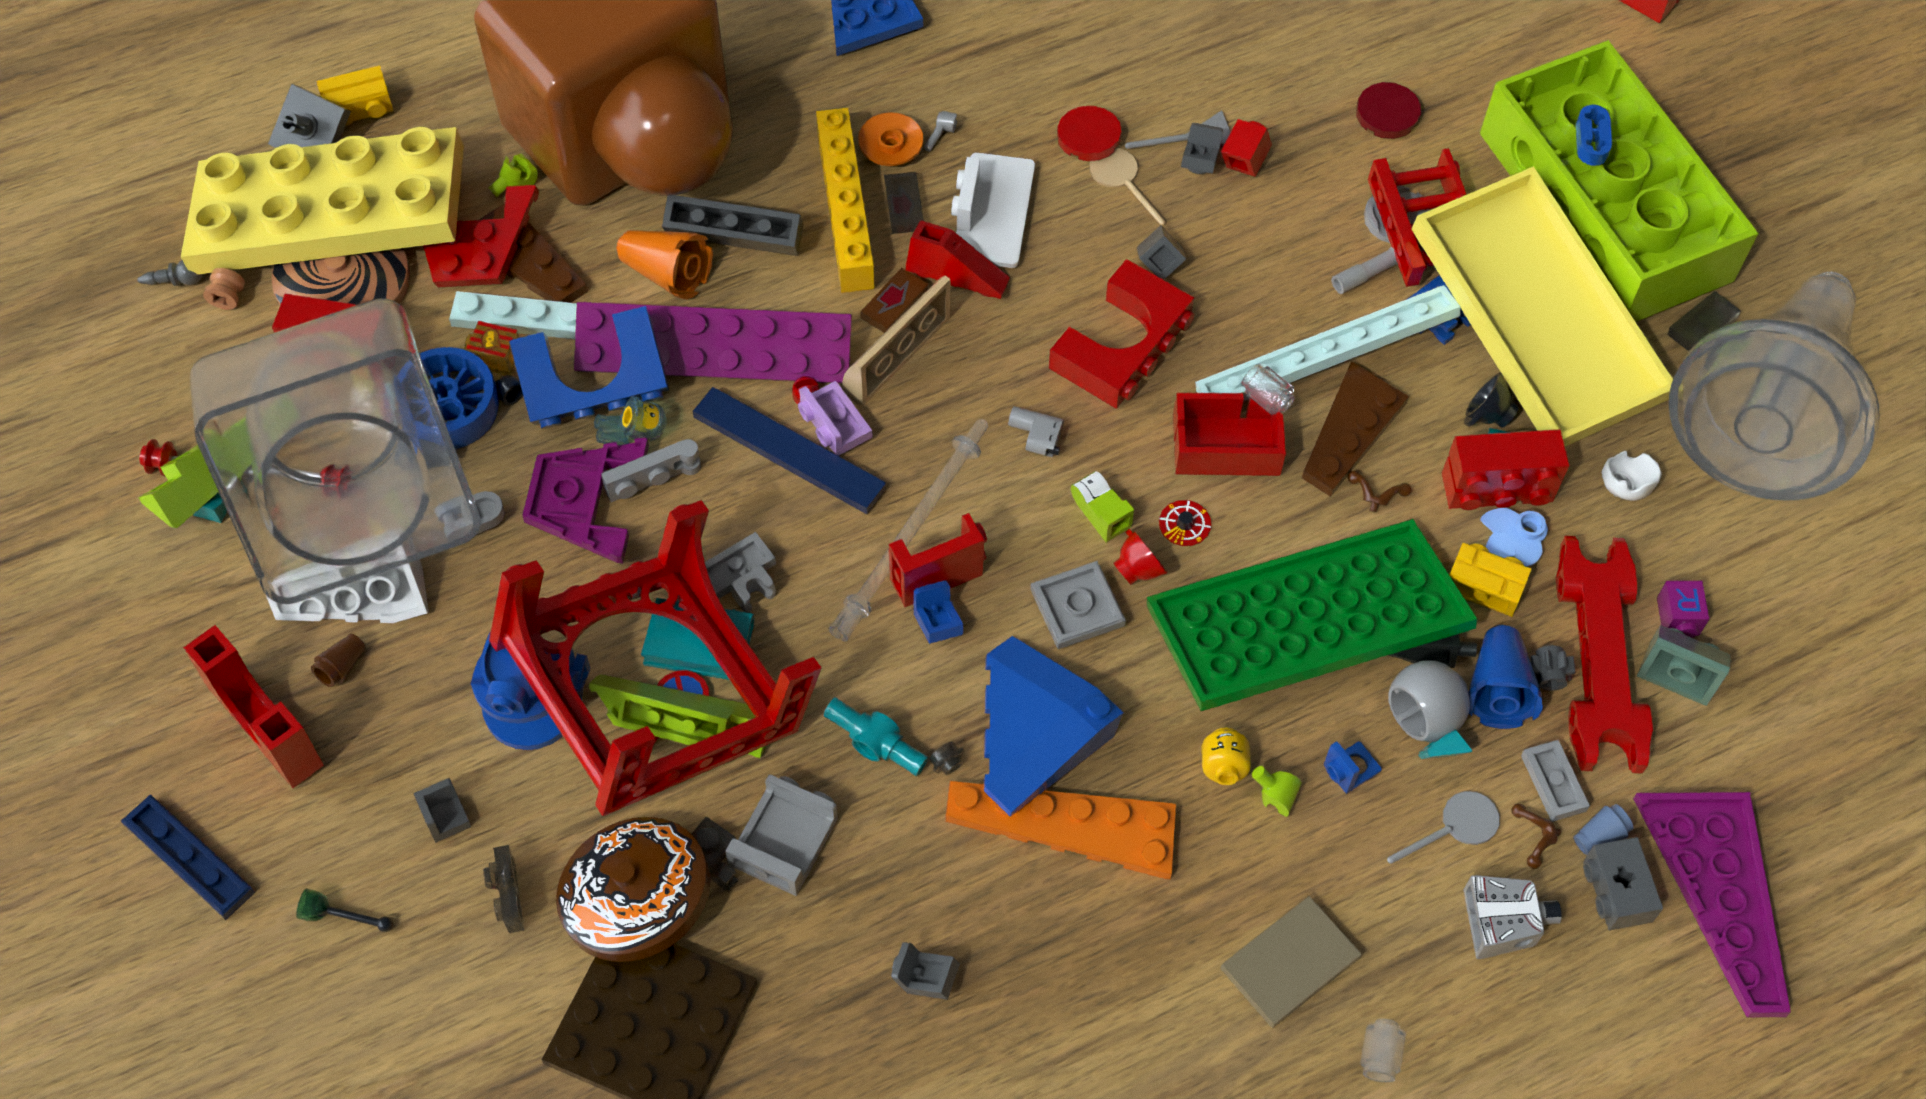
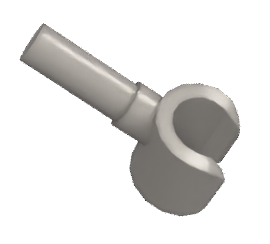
M947 111L939 112L936 128L924 145L926 151L930 152L943 131L954 133L957 126V114Z

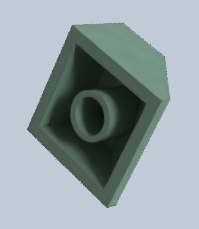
M1660 625L1650 641L1637 677L1707 706L1728 675L1731 654L1721 651L1713 644L1702 643L1690 638L1678 629Z

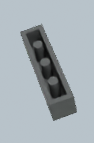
M678 195L667 196L662 224L664 231L696 232L708 238V240H705L708 243L798 256L804 226L800 214Z

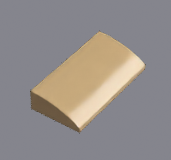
M943 276L937 280L846 371L842 381V390L846 395L863 406L950 319V278Z

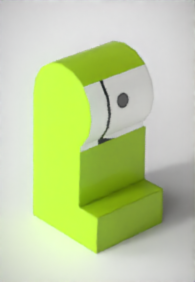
M1094 471L1071 485V493L1076 504L1105 542L1110 541L1132 527L1133 507L1126 499L1124 501L1120 499L1099 472Z

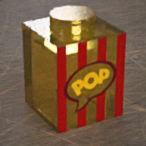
M478 321L473 333L470 332L467 335L464 349L482 359L491 372L511 375L515 362L509 341L519 338L518 331Z

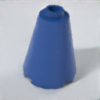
M1498 625L1485 633L1468 691L1470 700L1469 714L1472 716L1474 713L1480 717V723L1488 727L1498 729L1523 726V720L1532 716L1534 721L1539 717L1543 709V696L1521 633L1508 625Z

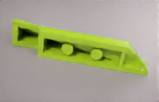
M282 397L259 412L256 410L161 466V470L169 480L138 497L139 500L172 528H178L297 423L295 414L286 399Z
M602 674L596 676L589 684L590 691L597 692L607 707L608 712L606 715L614 726L633 731L648 726L654 736L686 745L695 744L755 718V715L745 703ZM765 746L748 754L761 758Z

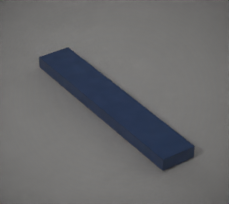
M714 387L709 390L693 410V417L865 514L869 513L886 490V482Z

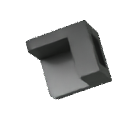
M1162 225L1137 246L1139 259L1157 277L1163 280L1186 260L1183 247Z
M450 778L413 793L435 843L471 827Z

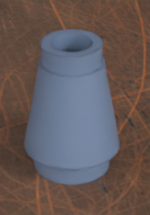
M1614 804L1611 807L1604 806L1579 833L1573 836V839L1578 848L1585 855H1588L1593 845L1628 838V832L1633 830L1634 827L1627 813L1618 804Z

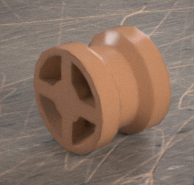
M215 268L210 276L211 284L206 286L203 297L208 303L217 308L225 310L234 309L239 300L237 294L243 291L245 280L233 270Z

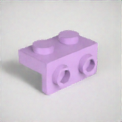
M837 381L813 393L806 386L799 389L800 403H798V409L806 422L811 421L814 424L821 444L824 447L829 446L835 455L839 456L872 438V429Z

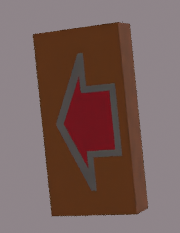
M901 268L861 310V319L885 333L928 290V283Z

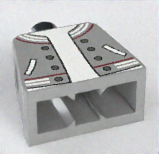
M1475 875L1470 876L1463 889L1476 959H1484L1537 945L1544 934L1543 925L1560 924L1561 907L1558 900L1538 901L1535 884L1530 880Z

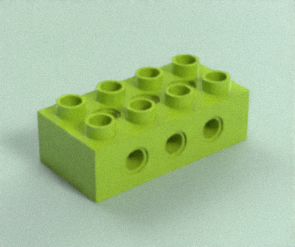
M1609 40L1496 82L1480 135L1510 176L1534 166L1635 322L1735 281L1759 233ZM1587 105H1599L1609 112L1611 121L1612 147L1607 160L1597 166L1587 165L1580 160L1577 154L1576 122L1580 111ZM1591 120L1592 128H1597V125L1594 123V120ZM1591 142L1590 145L1593 146L1594 150L1596 151L1595 142Z

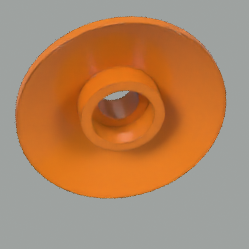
M893 112L882 113L873 116L863 124L859 131L858 143L861 152L870 161L884 166H898L913 160L919 154L923 146V132L918 123L909 116Z

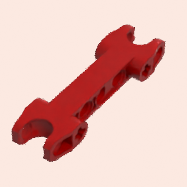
M1565 535L1560 545L1559 564L1555 577L1556 591L1559 602L1576 603L1585 701L1572 700L1570 703L1568 714L1570 742L1574 748L1581 771H1593V766L1597 764L1599 756L1598 744L1608 742L1619 746L1625 752L1628 767L1632 773L1643 774L1649 764L1650 742L1653 733L1652 714L1648 703L1631 702L1621 606L1633 605L1637 596L1635 564L1624 538H1613L1612 544L1608 547L1607 563L1597 564L1587 560L1581 554L1579 541L1576 536Z

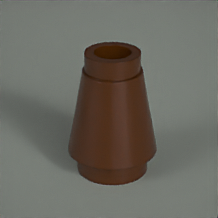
M350 633L314 658L315 663L311 666V671L321 683L328 687H333L336 683L341 684L362 652L366 649V646L358 636Z

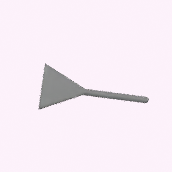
M1220 111L1202 124L1222 128L1223 134L1220 146H1224L1231 132L1223 112ZM1189 132L1181 135L1128 142L1125 144V148L1132 149L1188 140Z

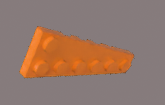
M950 781L946 822L995 835L1002 834L1010 839L1026 843L1033 841L1051 846L1050 849L1060 852L1067 850L1087 855V859L1098 862L1102 860L1124 865L1123 868L1163 879H1170L1172 874L1176 804L1044 790L1010 817L984 792V784Z

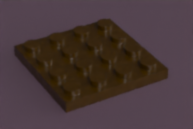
M676 944L653 956L635 961L614 962L595 957L541 1060L544 1065L623 1099H701L757 985V980L753 976Z

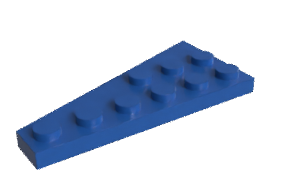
M831 0L837 56L923 27V17L913 0Z

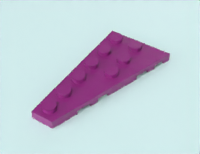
M1750 792L1636 793L1633 800L1746 1017H1787L1791 1010Z

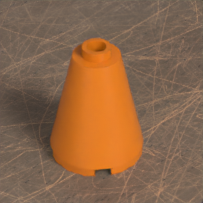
M629 230L619 238L616 246L621 262L673 296L688 300L699 293L694 290L699 283H706L712 267V247L707 246L705 242L708 238L696 232Z

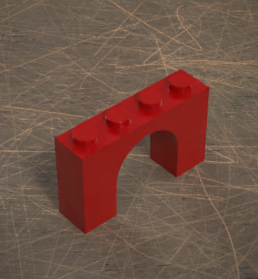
M1128 259L1121 264L1108 280L1105 301L1140 321L1147 331L1146 337L1131 347L1109 348L1093 341L1069 326L1052 346L1049 356L1050 370L1115 409L1119 407L1124 399L1130 400L1133 397L1140 379L1143 376H1150L1157 365L1158 357L1162 352L1167 354L1176 341V335L1180 330L1186 331L1195 316V313L1192 312L1194 297Z
M216 625L183 647L208 689L292 789L324 766L301 724L281 701L276 705L272 703L249 672L237 649Z

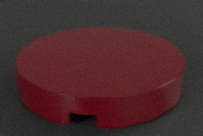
M1381 82L1369 86L1362 91L1356 105V117L1360 125L1366 131L1367 128L1373 131L1374 135L1380 138L1396 139L1408 135L1418 124L1421 115V104L1417 96L1407 87L1391 82Z

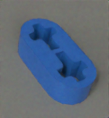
M1599 105L1583 107L1576 122L1577 154L1580 160L1587 165L1597 166L1603 164L1607 160L1612 147L1610 115L1605 108ZM1591 120H1594V123L1597 125V128H1592ZM1591 142H1595L1596 151L1594 150L1593 146L1590 145Z

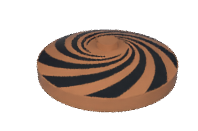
M403 248L276 264L272 270V288L279 306L286 293L386 309L388 316L403 300L410 281L409 263Z

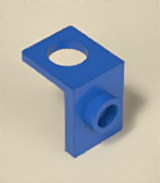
M1338 741L1330 745L1324 762V767L1330 778L1335 783H1338L1346 794L1379 774L1382 770L1360 741L1345 750ZM1357 756L1362 758L1367 766L1366 771L1359 774L1360 769L1350 757Z

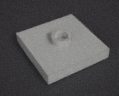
M1098 561L1031 583L1030 590L1057 649L1125 626L1126 620Z

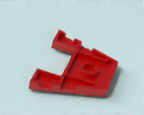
M536 185L506 187L504 218L457 221L454 242L423 245L433 283L438 288L502 284L518 245L516 242L521 229L526 228L530 216L528 213L533 201L536 202L538 199L539 190Z

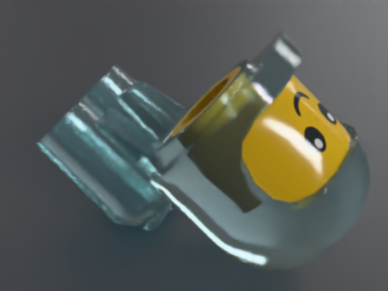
M634 396L627 401L620 416L598 414L594 420V427L598 429L596 441L603 444L617 442V445L629 444L628 438H648V441H654L664 433L667 424L665 410L660 405L642 401L641 398Z

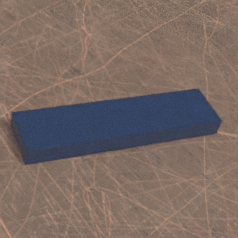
M151 794L121 820L123 825L225 920L255 893L250 885Z

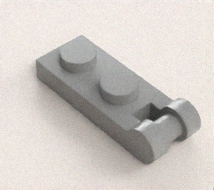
M690 439L682 440L601 473L605 492L610 502L630 498L642 489L652 485H661L667 482L669 478L681 473L686 475L698 473L701 469V462L698 456L697 443Z

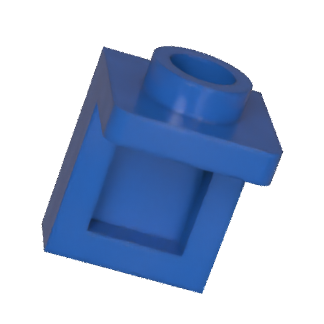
M946 580L914 589V616L929 644L963 635V623L950 601V585Z

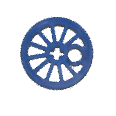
M441 347L430 349L411 358L398 371L391 390V404L400 428L409 438L410 436H415L442 444L452 445V450L465 447L480 439L493 425L499 408L497 386L491 370L478 356L460 348ZM452 371H459L455 380L451 378ZM443 372V376L435 379L432 376L433 374ZM470 376H474L476 378L470 381L469 383L465 384ZM426 379L429 384L426 388L418 383ZM484 388V393H476ZM410 394H415V395H417V396H420V398H408V397H409ZM411 410H418L412 414L408 413Z

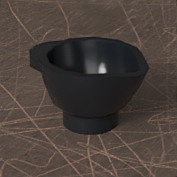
M1501 372L1486 382L1470 401L1465 413L1464 424L1471 427L1478 421L1485 424L1495 423L1500 428H1503L1516 415L1519 406L1512 401V393Z

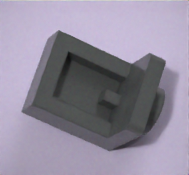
M1192 123L1181 167L1187 168L1195 174H1213L1218 159L1223 129Z
M903 942L899 954L894 959L891 977L907 994L948 1000L960 963L952 956L923 953L912 943Z

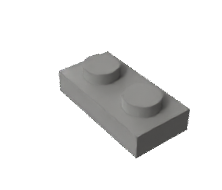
M1559 740L1524 749L1521 754L1522 760L1552 822L1581 814L1588 810L1590 805Z

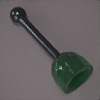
M308 888L301 894L296 911L297 919L316 922L330 914L377 926L381 932H388L393 927V921L389 917L378 919L331 907L325 894Z

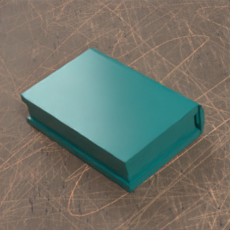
M656 598L655 603L661 604L667 599ZM677 600L673 608L677 611H684L678 607L680 602ZM724 609L748 645H750L755 624L754 614L736 611L735 609ZM652 614L641 656L644 657L643 666L673 671L688 670L702 676L730 680L707 646L696 634L672 619Z

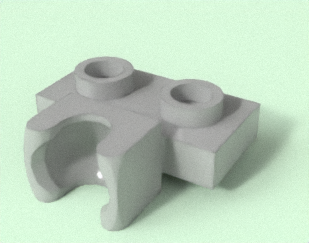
M756 532L705 562L711 584L718 599L732 592V597L741 609L749 613L752 611V606L749 603L752 592L759 591L767 599L774 598L776 593L775 585L766 570L776 565V559Z

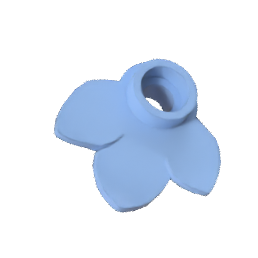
M1497 508L1481 516L1480 520L1493 532L1485 546L1490 553L1502 558L1515 557L1526 567L1538 562L1543 552L1541 542L1545 539L1548 531L1546 521L1541 514L1535 511H1525L1518 514L1509 508ZM1524 528H1531L1534 532H1528Z

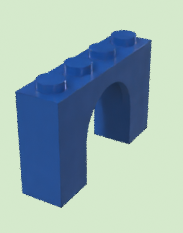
M646 306L612 314L621 348L622 360L616 377L611 383L600 390L592 392L576 391L567 387L561 381L556 371L548 337L544 332L509 341L529 419L532 424H540L541 429L560 425V418L574 415L575 420L594 416L595 409L608 406L609 411H615L628 407V401L641 397L643 402L663 398L662 392L669 391L649 311Z

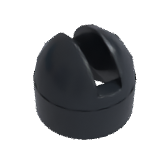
M504 375L496 381L498 398L505 405H513L523 397L520 381L517 377Z

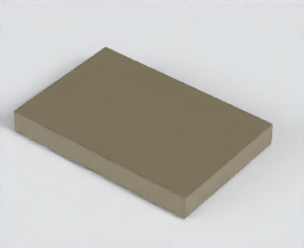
M1308 896L1226 960L1220 969L1273 1029L1358 961L1362 954L1312 898Z

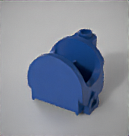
M489 632L482 655L477 661L471 680L474 696L482 708V714L489 731L498 741L515 749L534 750L553 744L563 737L507 649L495 651L489 641ZM572 649L569 656V672L573 686L582 700L583 686L590 672V664L587 655L577 653L575 658ZM551 654V658L553 661H556L560 658V655Z

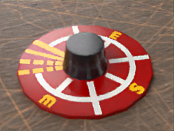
M1178 500L1168 504L1162 510L1159 517V529L1163 536L1173 544L1194 546L1208 537L1211 530V518L1207 510L1200 504L1190 500Z

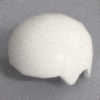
M1623 451L1607 459L1602 469V478L1608 491L1615 497L1629 501H1637L1649 496L1662 476L1659 464L1646 453L1632 458L1627 455V451Z

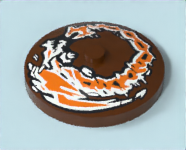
M636 817L609 825L588 838L574 852L561 874L557 887L556 905L562 926L580 949L602 960L627 962L644 959L660 953L679 941L693 927L705 907L711 883L707 858L694 836L685 828L672 821L656 817Z

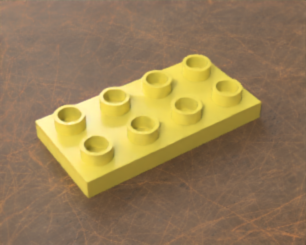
M415 127L399 135L368 139L362 136H348L337 143L308 147L286 144L270 152L240 156L232 153H219L207 160L198 161L181 259L189 271L199 275L212 273L215 268L237 270L454 242L464 145L457 127L436 130L426 127Z
M1534 166L1416 217L1411 230L1460 305L1463 313L1537 431L1561 429L1564 446H1568L1669 400L1677 390L1678 386Z

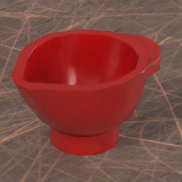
M1130 529L1126 530L1125 532L1128 537L1120 549V558L1113 564L1128 583L1132 585L1137 580L1148 581L1168 574L1164 566L1135 531L1132 532Z

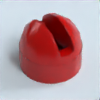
M810 376L797 378L792 387V396L795 403H800L799 389L806 386L811 393L820 389L814 378Z

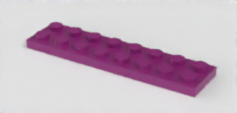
M577 302L574 371L618 373L622 354L612 314L646 306L649 311L666 376L794 382L802 376H810L817 383L837 381L838 384H842L844 374L850 368L852 314Z

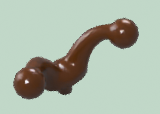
M1351 471L1348 474V481L1351 484L1360 483L1363 490V501L1371 503L1369 510L1376 513L1378 505L1387 506L1395 494L1399 493L1401 496L1406 497L1412 491L1409 484L1402 483L1389 488L1380 496H1375L1369 482L1358 471Z
M1517 803L1511 808L1513 816L1516 818L1524 817L1540 827L1543 838L1537 844L1533 853L1527 858V865L1532 869H1537L1542 864L1540 855L1548 846L1556 844L1557 836L1561 835V830L1556 829L1551 820L1527 811L1523 804Z

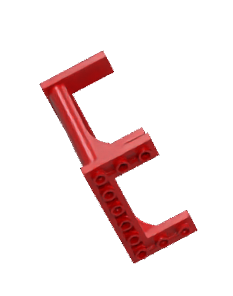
M702 500L689 505H679L669 512L659 553L656 558L645 562H635L624 570L613 574H603L592 582L581 586H571L564 592L552 597L539 598L544 570L537 560L524 565L517 564L502 572L489 641L496 652L507 649L598 790L595 806L602 816H606L798 732L822 669L813 656L782 669L777 684L769 675L725 612L711 584L701 545V537L709 510ZM664 588L667 591L668 599L664 603L656 604L649 597V593ZM638 597L641 598V600H638V601H635V602H634V601H630V600L636 599V598H638ZM677 599L680 602L678 607L684 611H677L673 608ZM640 612L672 619L691 630L703 641L753 712L755 718L648 763L656 739L649 727L645 726L614 739L612 744H610L573 686L569 672L570 652L578 637L587 628L609 616ZM578 622L576 625L568 626L570 623ZM556 630L562 633L566 640L554 643L545 640L541 635ZM551 654H559L560 658L553 661Z

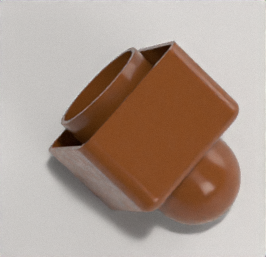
M482 0L474 14V22L500 122L572 204L579 206L589 205L625 183L653 195L673 196L684 194L704 185L722 167L732 143L733 120L729 104L716 0Z

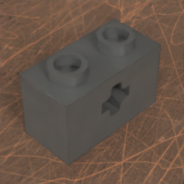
M1638 837L1593 845L1584 859L1583 870L1587 881L1593 883L1597 895L1595 899L1596 909L1600 918H1605L1608 930L1653 923L1663 910V906Z

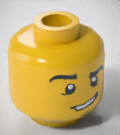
M1219 728L1204 739L1201 746L1203 773L1210 780L1221 785H1232L1241 781L1249 774L1251 769L1250 744L1243 734L1232 728Z

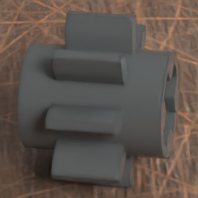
M1549 645L1536 650V655L1531 656V664L1539 687L1543 690L1555 691L1565 688L1567 681L1572 680V674L1576 673L1574 656L1566 657V652L1560 646Z

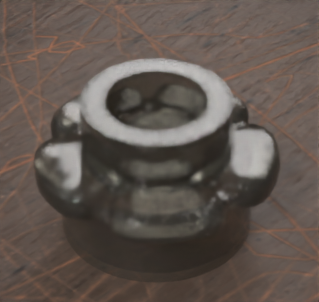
M953 741L938 748L929 758L934 765L933 771L936 773L943 771L945 775L955 772L964 763L961 759L965 752L964 749H959Z

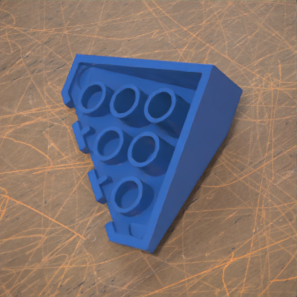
M1011 636L990 651L985 658V670H990V685H986L985 713L990 714V729H986L984 734V758H989V774H985L984 792L1010 817L1115 736L1124 713L1097 687L1014 636Z

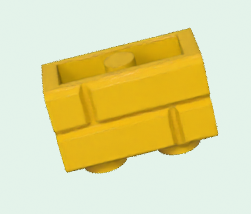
M380 65L316 81L321 97L351 111L346 126L350 125L353 121L369 117L379 118L385 113L394 111Z
M1462 543L1449 576L1464 599L1512 617L1523 593L1531 568L1524 566L1517 558H1502L1492 554L1483 545Z

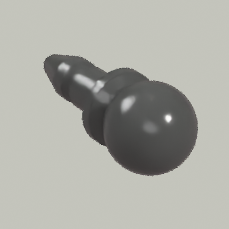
M181 260L178 264L174 262L169 263L168 269L147 272L138 277L137 281L148 285L172 282L174 286H179L180 283L194 285L202 279L203 274L197 275L195 272L189 271L183 260Z

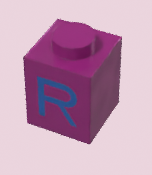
M1703 581L1665 582L1657 596L1661 625L1667 628L1678 629L1690 638L1699 636L1709 621Z

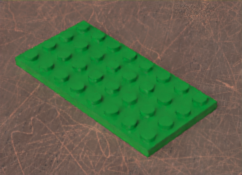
M1413 519L1147 597V608L1200 711L1476 629L1477 617Z

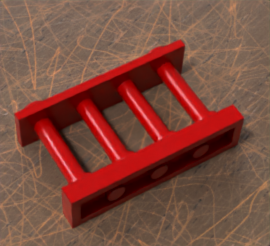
M1449 148L1442 149L1437 167L1395 173L1394 170H1390L1387 159L1382 158L1373 160L1367 180L1391 247L1394 249L1396 261L1406 287L1419 285L1423 272L1427 267L1434 266L1428 255L1423 250L1420 251L1417 243L1418 239L1411 230L1413 223L1410 224L1407 213L1437 208L1467 195L1460 178L1459 163L1453 160ZM1440 179L1445 193L1405 200L1404 197H1400L1397 186Z

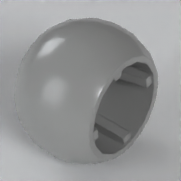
M1429 660L1411 664L1398 673L1389 689V705L1396 721L1409 736L1416 740L1436 742L1446 734L1454 730L1458 731L1468 717L1470 700L1467 685L1457 672L1444 663Z

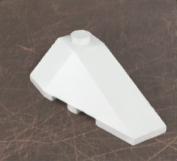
M410 534L373 544L263 586L275 620L321 621L322 619H343L345 622H358L359 620L380 619V623H396L429 612L423 569Z

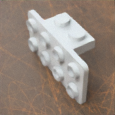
M973 153L971 157L966 159L965 170H958L956 189L961 191L960 196L953 197L951 215L957 216L956 233L994 265L1015 268L1019 263L1035 163L1031 159Z

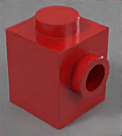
M1237 119L1221 150L1226 168L1256 177L1272 146L1268 129L1257 121L1247 122Z

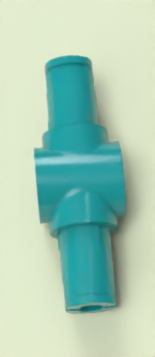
M834 697L826 707L823 716L849 732V737L853 739V747L865 758L874 762H878L880 758L885 761L890 759L916 777L927 764L929 757L902 740L903 736L899 734L900 728L885 714L880 712H873L872 715L866 712L861 714L837 697Z

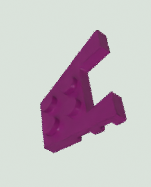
M648 438L634 439L635 443L617 445V442L603 444V448L583 451L582 448L537 455L522 514L524 523L616 563L623 564L629 539L628 529L594 525L603 487L601 473L606 472L607 468L613 469L647 455L649 448Z

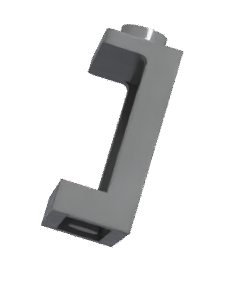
M769 774L765 780L766 790L739 839L732 838L725 851L729 866L797 896L838 820L837 805L825 793L819 791L811 793L800 788L799 784L789 777L780 776V778Z

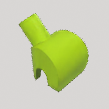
M522 153L514 155L510 163L509 158L506 156L499 173L500 177L488 188L498 197L508 186L534 185L538 175L537 169Z
M1258 766L1253 770L1252 777L1263 787L1261 794L1264 806L1267 807L1268 804L1274 805L1278 809L1279 814L1287 817L1302 785L1301 780L1295 775L1283 771L1270 774L1263 766Z

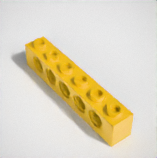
M848 108L816 111L817 137L841 293L874 289V265Z

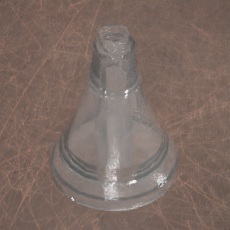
M1824 272L1812 276L1804 281L1795 294L1775 312L1761 319L1735 322L1712 331L1700 339L1686 354L1673 378L1670 388V420L1676 437L1685 452L1709 476L1747 495L1786 501L1807 499L1828 493L1846 483L1861 469L1868 458L1878 433L1880 410L1873 383L1855 357L1851 341V326L1856 296L1851 283L1846 277L1836 272Z

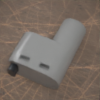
M1013 406L1008 426L1030 431L1025 450L1053 457L1054 454L1059 455L1060 447H1057L1062 432L1064 419Z

